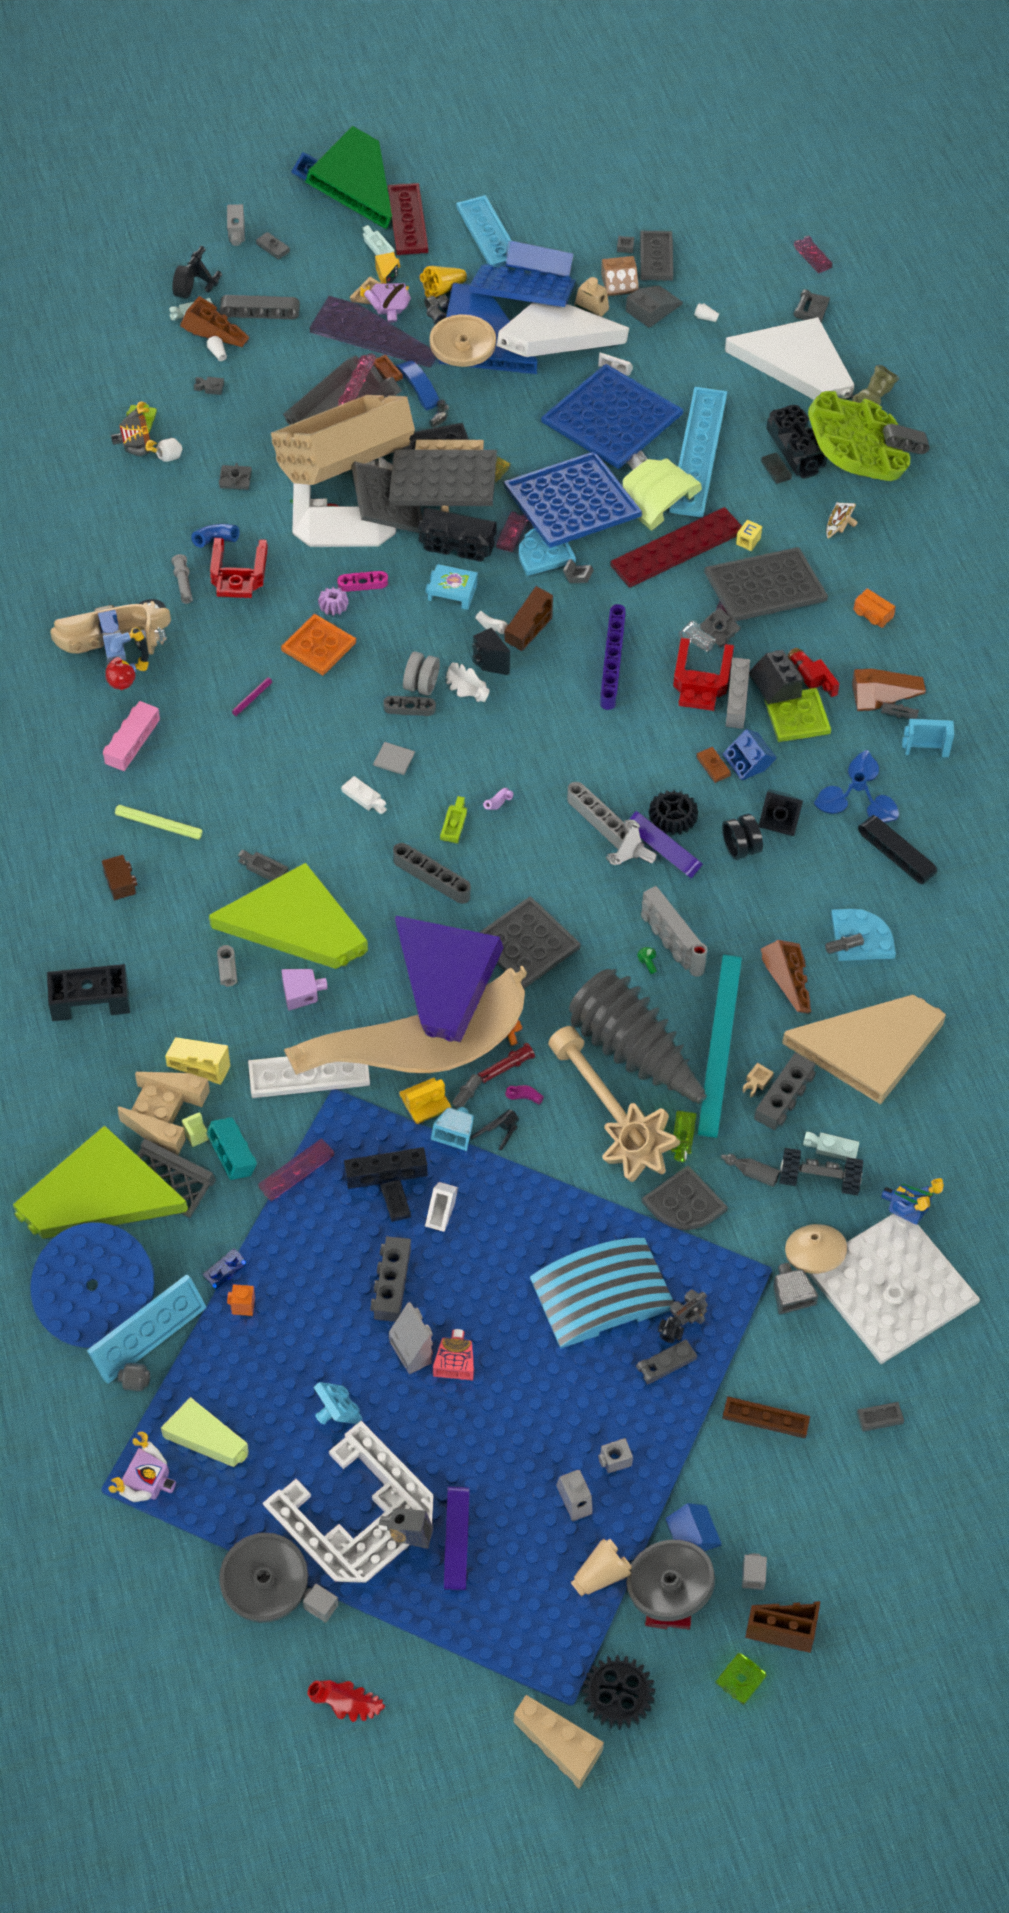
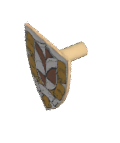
M836 503L827 524L826 532L828 539L837 531L843 533L847 523L852 527L857 525V521L850 516L856 504Z

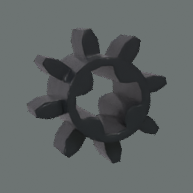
M668 1317L667 1321L662 1319L658 1326L660 1338L668 1343H673L675 1339L680 1341L684 1333V1327H681L682 1322L675 1317Z

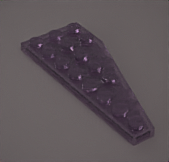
M328 296L309 327L310 333L402 360H411L416 364L431 368L436 359L431 348L363 306L336 297Z

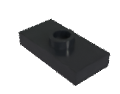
M396 1180L380 1184L391 1222L410 1218L411 1212L401 1181Z

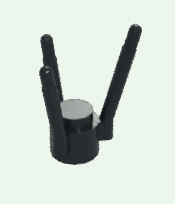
M508 1109L497 1119L471 1135L470 1139H474L485 1131L490 1132L497 1126H500L504 1130L509 1129L499 1147V1150H503L512 1133L518 1128L516 1123L519 1121V1118L514 1111Z

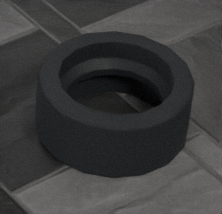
M181 265L176 268L172 286L174 296L183 298L190 296L194 283L193 268Z

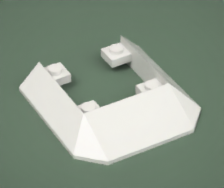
M381 457L379 460L365 463L392 470L393 467L392 464ZM294 483L292 533L309 547L380 546L396 534V528L361 520L359 507H327V499H311V485Z
M362 1421L345 1434V1438L329 1451V1455L343 1469L359 1458L384 1484L381 1489L372 1495V1500L385 1512L381 1516L391 1517L392 1511L395 1508L424 1510L427 1512L432 1524L433 1494ZM297 1479L282 1491L280 1489L263 1502L265 1508L326 1573L337 1582L366 1583L409 1546V1544L394 1541L389 1531L379 1529L380 1517L354 1539L340 1524L323 1536L298 1509L311 1497V1494Z

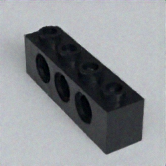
M424 1147L344 1160L348 1189L428 1176Z

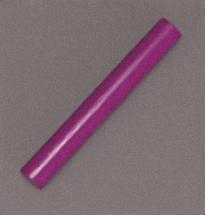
M267 677L232 710V714L237 716L272 683V680Z

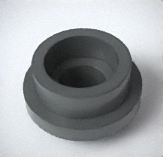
M439 295L438 299H436L439 306L443 310L448 309V298L445 295L443 297Z

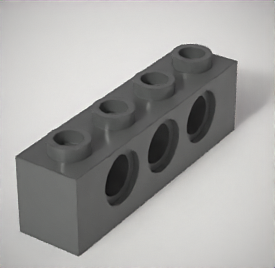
M794 1053L756 1108L754 1120L774 1131L778 1125L782 1126L787 1118L786 1113L788 1110L792 1111L797 1103V1097H801L804 1094L807 1082L811 1083L816 1075L814 1071L816 1063Z
M386 1236L385 1244H381L380 1256H383L382 1262H378L377 1274H380L379 1280H375L374 1293L377 1294L376 1299H372L370 1311H374V1319L396 1322L400 1316L411 1253V1239ZM391 1259H397L398 1261H396V1262H391V1261H389V1260H391ZM388 1277H393V1278H395L394 1280H391V1281L387 1280ZM389 1295L392 1298L384 1299L383 1297Z

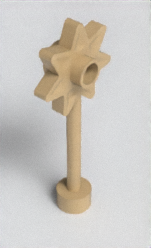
M573 1026L559 1029L550 1038L549 1047L559 1060H572L618 1122L605 1124L606 1131L615 1142L603 1154V1160L608 1164L623 1163L624 1176L630 1182H634L645 1167L659 1174H664L666 1169L662 1153L680 1144V1140L676 1136L664 1132L669 1114L664 1109H659L645 1117L641 1109L634 1103L629 1105L626 1114L580 1052L584 1046V1040Z

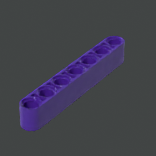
M620 604L612 605L609 613L600 706L605 710L614 709L617 700L626 614L625 607Z

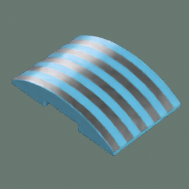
M627 1238L598 1244L561 1258L530 1276V1280L560 1349L599 1336L600 1331L635 1319L639 1322L669 1312L670 1306L674 1303L645 1238Z

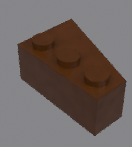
M535 586L510 624L506 626L504 630L505 642L523 651L551 621L553 616V595Z
M821 1601L801 1605L800 1602L793 1603V1605L784 1606L779 1604L752 1605L745 1638L811 1653Z

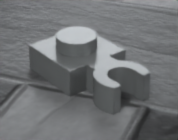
M201 377L195 378V391L205 390L207 394L222 395L224 378L207 377V380Z

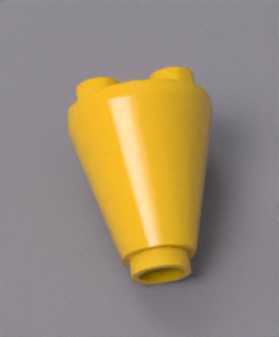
M428 266L420 274V281L423 283L427 298L430 296L438 298L439 295L442 296L450 292L453 283L463 284L467 280L465 270L459 268Z

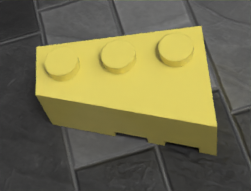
M175 1037L165 1056L167 1067L206 1078L208 1081L219 1085L222 1084L230 1068L227 1045Z

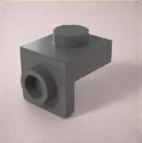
M573 559L568 560L563 570L569 583H588L594 571L591 565L576 566Z

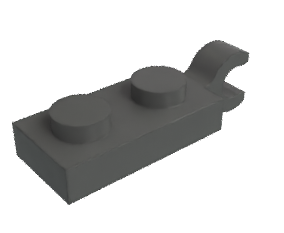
M241 850L238 854V857H240L238 862L246 865L247 870L270 881L288 872L287 866L258 852L251 855L247 851Z

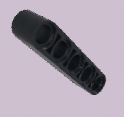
M870 816L858 826V831L862 837L919 884L926 883L937 874L936 866L877 816Z

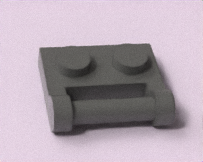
M807 289L802 290L799 305L793 313L794 317L803 320L818 317L822 323L830 297L813 294ZM811 301L808 312L803 311L806 302Z

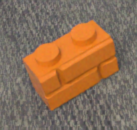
M867 588L856 598L853 610L859 616L867 618L873 625L883 628L894 617L896 606Z

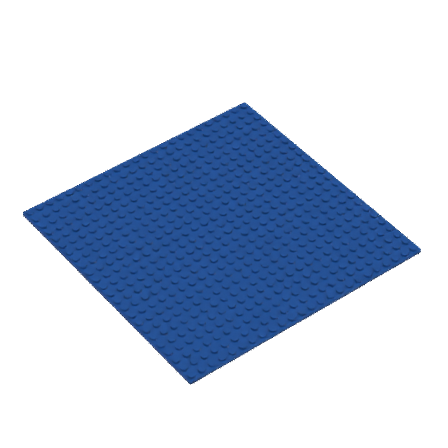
M337 1089L331 1090L206 1306L207 1308L203 1311L101 1488L102 1493L228 1551L237 1542L253 1534L274 1533L283 1536L293 1542L304 1556L308 1569L307 1587L312 1589L315 1584H318L337 1596L338 1601L566 1705L572 1706L576 1702L583 1686V1681L586 1680V1673L592 1667L627 1590V1577L589 1595L584 1594L582 1597L571 1582L603 1539L606 1541L611 1539L618 1548L616 1554L620 1559L624 1556L630 1565L638 1554L646 1548L767 1284L772 1269L762 1263L670 1227L662 1222L474 1145L468 1144V1149L465 1151L431 1140L432 1128L420 1123L416 1124L413 1120ZM424 1147L428 1176L401 1181L411 1212L410 1218L391 1222L380 1184L348 1189L344 1160ZM439 1182L458 1187L454 1208L445 1232L425 1226L433 1189ZM386 1236L411 1239V1253L401 1313L407 1303L411 1302L414 1308L417 1307L419 1309L423 1324H427L433 1334L431 1336L433 1343L431 1346L433 1351L431 1364L410 1375L389 1342V1331L395 1322L374 1319V1311H370L371 1301L376 1299L377 1293H374L375 1280H379L380 1274H377L378 1262H382L383 1256H380L381 1244H385ZM627 1238H645L674 1302L679 1301L684 1306L687 1303L685 1295L691 1289L697 1293L703 1291L707 1295L705 1299L708 1307L706 1308L707 1312L704 1314L705 1321L702 1324L696 1321L692 1324L689 1321L682 1326L684 1327V1333L680 1341L675 1339L673 1343H668L660 1338L658 1326L661 1320L667 1321L668 1317H674L669 1311L639 1322L635 1319L600 1331L599 1336L560 1349L530 1280V1276L561 1258L598 1244ZM391 1259V1260H389V1261H391V1262H396V1261H398V1260H397V1259ZM388 1277V1278H387V1280H389V1281L395 1279V1278H393V1277ZM233 1284L254 1286L255 1303L253 1316L232 1314L231 1305L227 1304L228 1292H232ZM387 1295V1296H384L383 1298H384V1299H390V1298H392V1297L389 1296V1295ZM455 1329L463 1330L465 1332L464 1340L472 1341L473 1381L433 1377V1365L442 1338H452V1331ZM686 1339L696 1353L697 1359L653 1383L647 1384L643 1373L638 1371L636 1365L640 1361L647 1360ZM654 1367L650 1368L651 1371H656ZM319 1382L344 1386L349 1392V1398L360 1410L359 1413L363 1418L361 1421L433 1494V1532L429 1548L409 1545L366 1583L334 1581L263 1505V1502L279 1489L282 1491L297 1479L311 1494V1497L298 1509L323 1536L340 1524L354 1539L385 1513L372 1500V1495L384 1486L378 1477L359 1458L343 1469L329 1455V1451L345 1438V1434L356 1424L337 1422L333 1417L325 1425L317 1420L316 1414L325 1407L314 1389ZM191 1397L247 1443L248 1456L242 1463L232 1467L165 1439L162 1435L161 1427ZM138 1432H144L148 1436L147 1442L150 1441L166 1460L169 1471L167 1478L176 1481V1485L172 1493L161 1490L156 1499L132 1502L121 1496L119 1491L111 1493L108 1488L111 1485L117 1488L116 1483L111 1481L113 1478L119 1477L123 1479L138 1448L142 1449L141 1445H134L132 1440L136 1438L141 1442L142 1438L138 1435ZM626 1438L633 1456L632 1466L607 1473L606 1468L601 1466L598 1455L601 1453V1446ZM617 1454L610 1455L612 1459L619 1458ZM580 1470L592 1496L593 1513L572 1522L556 1484L559 1477ZM448 1487H470L466 1590H444Z

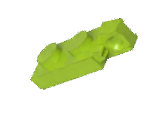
M458 796L455 805L449 806L440 834V840L459 843L467 816V808L464 807L465 797Z

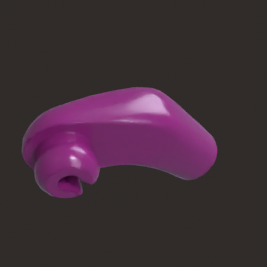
M529 1085L509 1086L505 1092L508 1099H528L538 1105L544 1099L543 1095Z

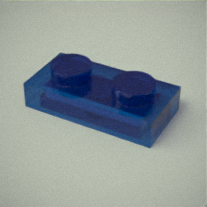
M233 1248L202 1275L216 1290L248 1263Z

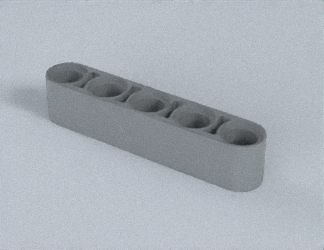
M570 783L567 794L569 804L619 849L628 831L623 826L624 822L582 783Z

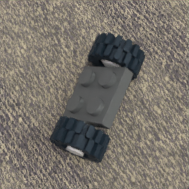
M784 1149L779 1184L796 1186L799 1170L800 1173L843 1179L842 1193L858 1196L862 1180L863 1160L847 1157L844 1172L838 1163L827 1161L826 1165L819 1164L816 1159L806 1158V1162L802 1161L799 1166L801 1150Z

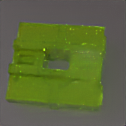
M738 1653L730 1664L726 1666V1669L715 1683L723 1691L728 1692L733 1699L738 1700L744 1705L767 1677V1674L748 1657ZM740 1674L747 1677L743 1683L736 1679Z

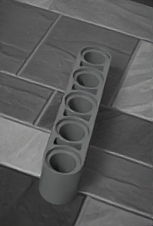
M224 295L221 298L219 312L221 315L225 314L227 317L296 319L299 317L300 301L295 297Z
M398 843L394 846L393 862L396 866L457 903L464 904L470 900L471 885L469 881L405 843Z

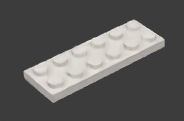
M287 1056L248 1060L252 1098L370 1086L368 1065L332 1062L296 1075Z

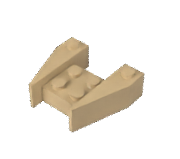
M136 1072L137 1086L141 1087L142 1090L132 1110L118 1107L120 1121L144 1139L179 1155L186 1141L185 1131L183 1127L174 1125L173 1122L183 1102L199 1107L203 1106L210 1092L208 1079L190 1073Z

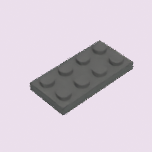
M640 231L641 280L673 281L672 231Z

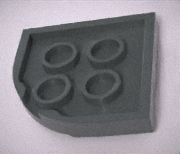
M689 1166L683 1168L642 1198V1203L658 1220L670 1227L682 1230L704 1227L724 1214L728 1209L723 1201Z

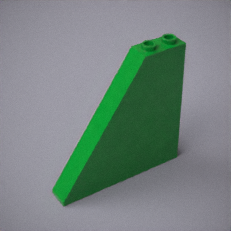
M351 126L309 169L305 182L387 230L392 213L380 143L377 139Z

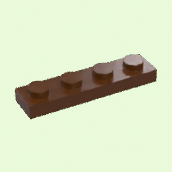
M727 1396L722 1419L806 1439L810 1416Z

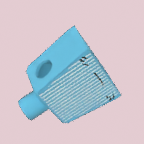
M459 1107L457 1110L447 1108L435 1121L431 1140L467 1151L474 1116L468 1114V1110L464 1107Z

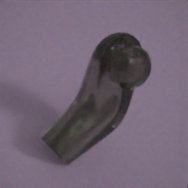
M445 400L437 402V413L429 421L433 428L448 418L449 406Z

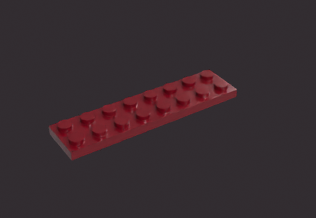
M723 507L611 560L610 566L626 585L631 588L737 537V533L742 525Z

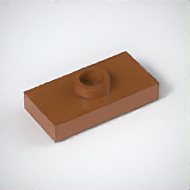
M386 354L372 360V366H375L383 379L393 377L396 382L403 379V374Z
M713 747L697 753V759L715 783L731 776V771Z

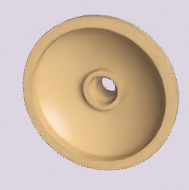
M813 1224L801 1227L793 1232L786 1242L785 1252L789 1263L796 1269H802L806 1273L819 1274L831 1271L843 1262L847 1254V1243L844 1236L835 1228L822 1224Z

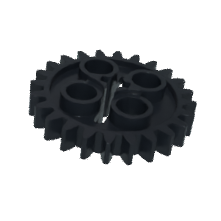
M616 1655L615 1661H612L607 1656L606 1664L599 1660V1668L592 1665V1673H586V1678L589 1681H583V1687L587 1689L582 1690V1695L586 1696L583 1702L584 1705L590 1704L587 1712H595L593 1719L596 1720L600 1717L601 1725H604L606 1721L609 1722L610 1729H612L615 1723L619 1730H621L624 1723L629 1729L631 1721L638 1725L639 1717L646 1719L645 1711L651 1712L652 1707L649 1704H654L655 1698L651 1695L655 1694V1689L650 1688L653 1686L654 1680H647L650 1672L643 1673L644 1665L642 1664L637 1668L636 1659L628 1663V1656H625L624 1660L620 1661L619 1655ZM611 1675L616 1680L614 1682H607L605 1677ZM628 1681H635L638 1686L631 1688L626 1683ZM617 1689L622 1690L620 1695L616 1694ZM601 1697H608L611 1702L604 1704L599 1699ZM624 1702H629L633 1705V1707L631 1709H625L622 1707L621 1704Z

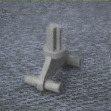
M632 819L625 820L623 826L628 831L617 853L607 854L608 857L606 856V859L613 865H619L621 862L633 857H640L649 863H653L657 855L645 848L644 844L641 843L638 829L640 828L639 824Z

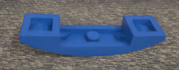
M410 360L396 365L403 374V379L406 378L418 394V400L425 410L441 405L430 380L415 362Z

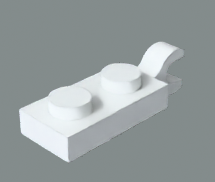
M355 776L341 787L343 793L368 811L374 808L378 813L383 814L387 810L384 807L386 802L381 799V795Z

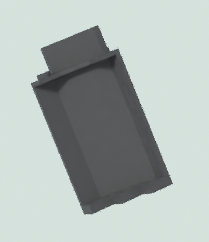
M357 355L346 359L283 413V416L286 418V422L292 425L365 395H381L385 398L396 396L402 390L393 377L383 379L375 366L365 369Z

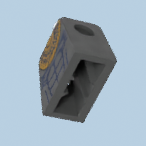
M395 1508L392 1511L391 1517L381 1516L379 1520V1529L389 1531L394 1541L429 1548L433 1526L426 1511Z

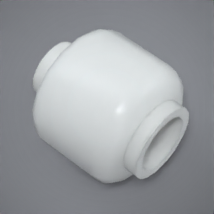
M175 438L161 440L156 447V454L164 462L177 460L181 456L182 445Z

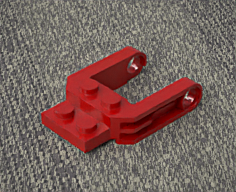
M214 538L210 578L211 584L217 588V597L252 598L253 591L263 586L268 548L267 540H258L259 547L256 550L254 569L222 568L224 539Z
M681 638L673 683L674 688L681 692L678 706L714 711L716 697L720 698L727 692L734 645L725 644L720 675H716L715 673L685 670L690 639Z

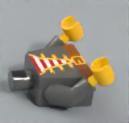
M139 402L137 408L122 420V423L119 424L121 433L111 435L113 445L123 443L126 452L139 457L151 451L157 452V449L153 447L157 443L150 440L145 415H142V412H149V408H143L147 404L146 402Z

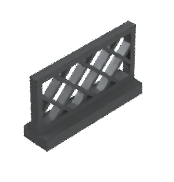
M144 1139L137 1156L140 1159L144 1155L151 1158L152 1164L148 1166L156 1174V1167L167 1166L169 1173L160 1175L162 1179L170 1177L171 1187L175 1191L184 1186L188 1187L189 1195L182 1196V1198L185 1200L191 1198L192 1205L188 1211L181 1214L191 1218L209 1186H213L216 1181L213 1173ZM178 1174L185 1175L186 1182L175 1185L173 1176ZM198 1182L203 1185L199 1192L192 1193L191 1184Z

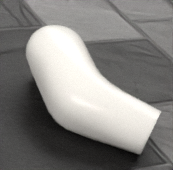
M482 611L476 615V619L484 628L489 629L492 627L494 631L504 634V630L508 625L505 621L493 619Z

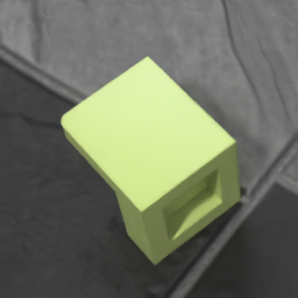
M200 1112L182 1120L185 1135L192 1147L209 1140Z

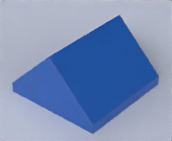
M687 1503L665 1519L673 1540L691 1542L703 1551L722 1545L706 1505Z

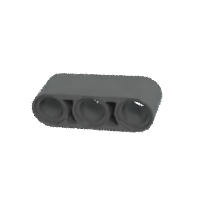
M888 424L883 428L885 442L889 447L916 454H925L930 449L927 435L922 431L895 424Z

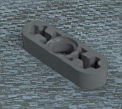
M388 696L384 699V711L388 714L431 716L436 711V703L432 698ZM411 703L414 707L406 708L405 705Z

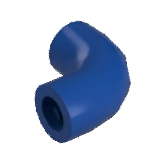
M212 524L193 532L191 539L193 544L199 548L214 542V538L236 542L240 534L239 527L233 524Z

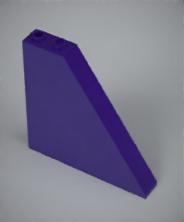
M396 916L395 922L420 1023L425 1035L432 1038H443L449 1042H461L504 949L500 937Z

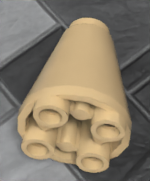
M605 1539L601 1540L574 1576L571 1584L581 1597L584 1594L589 1595L631 1575L629 1570L632 1569V1566L624 1556L621 1559L616 1554L618 1548L611 1539L607 1541Z

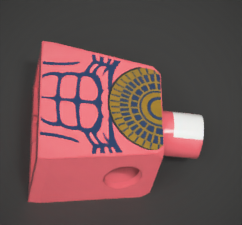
M455 1329L452 1331V1338H442L433 1365V1377L473 1381L472 1341L464 1340L465 1332L463 1330Z

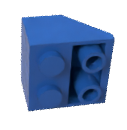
M746 729L722 754L741 780L765 771L777 759L760 734Z

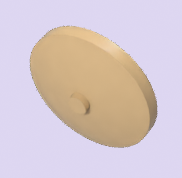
M454 315L442 319L433 327L430 333V348L433 354L442 362L453 366L468 367L480 364L493 354L496 347V334L492 326L485 320L472 315Z

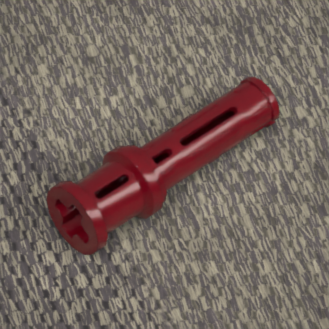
M525 1043L522 1048L515 1052H509L508 1057L477 1073V1075L481 1077L482 1083L485 1084L510 1068L520 1067L524 1061L530 1058L534 1059V1051L528 1043Z

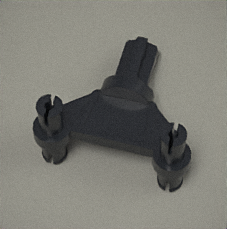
M200 246L197 252H193L191 260L186 267L193 268L194 277H199L206 281L208 284L204 289L206 292H211L212 288L218 285V280L223 274L220 271H216L215 275L211 276L201 261L202 254L206 249H204V246Z

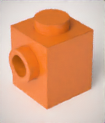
M233 1284L232 1292H228L227 1304L231 1305L232 1314L253 1316L255 1303L254 1286Z

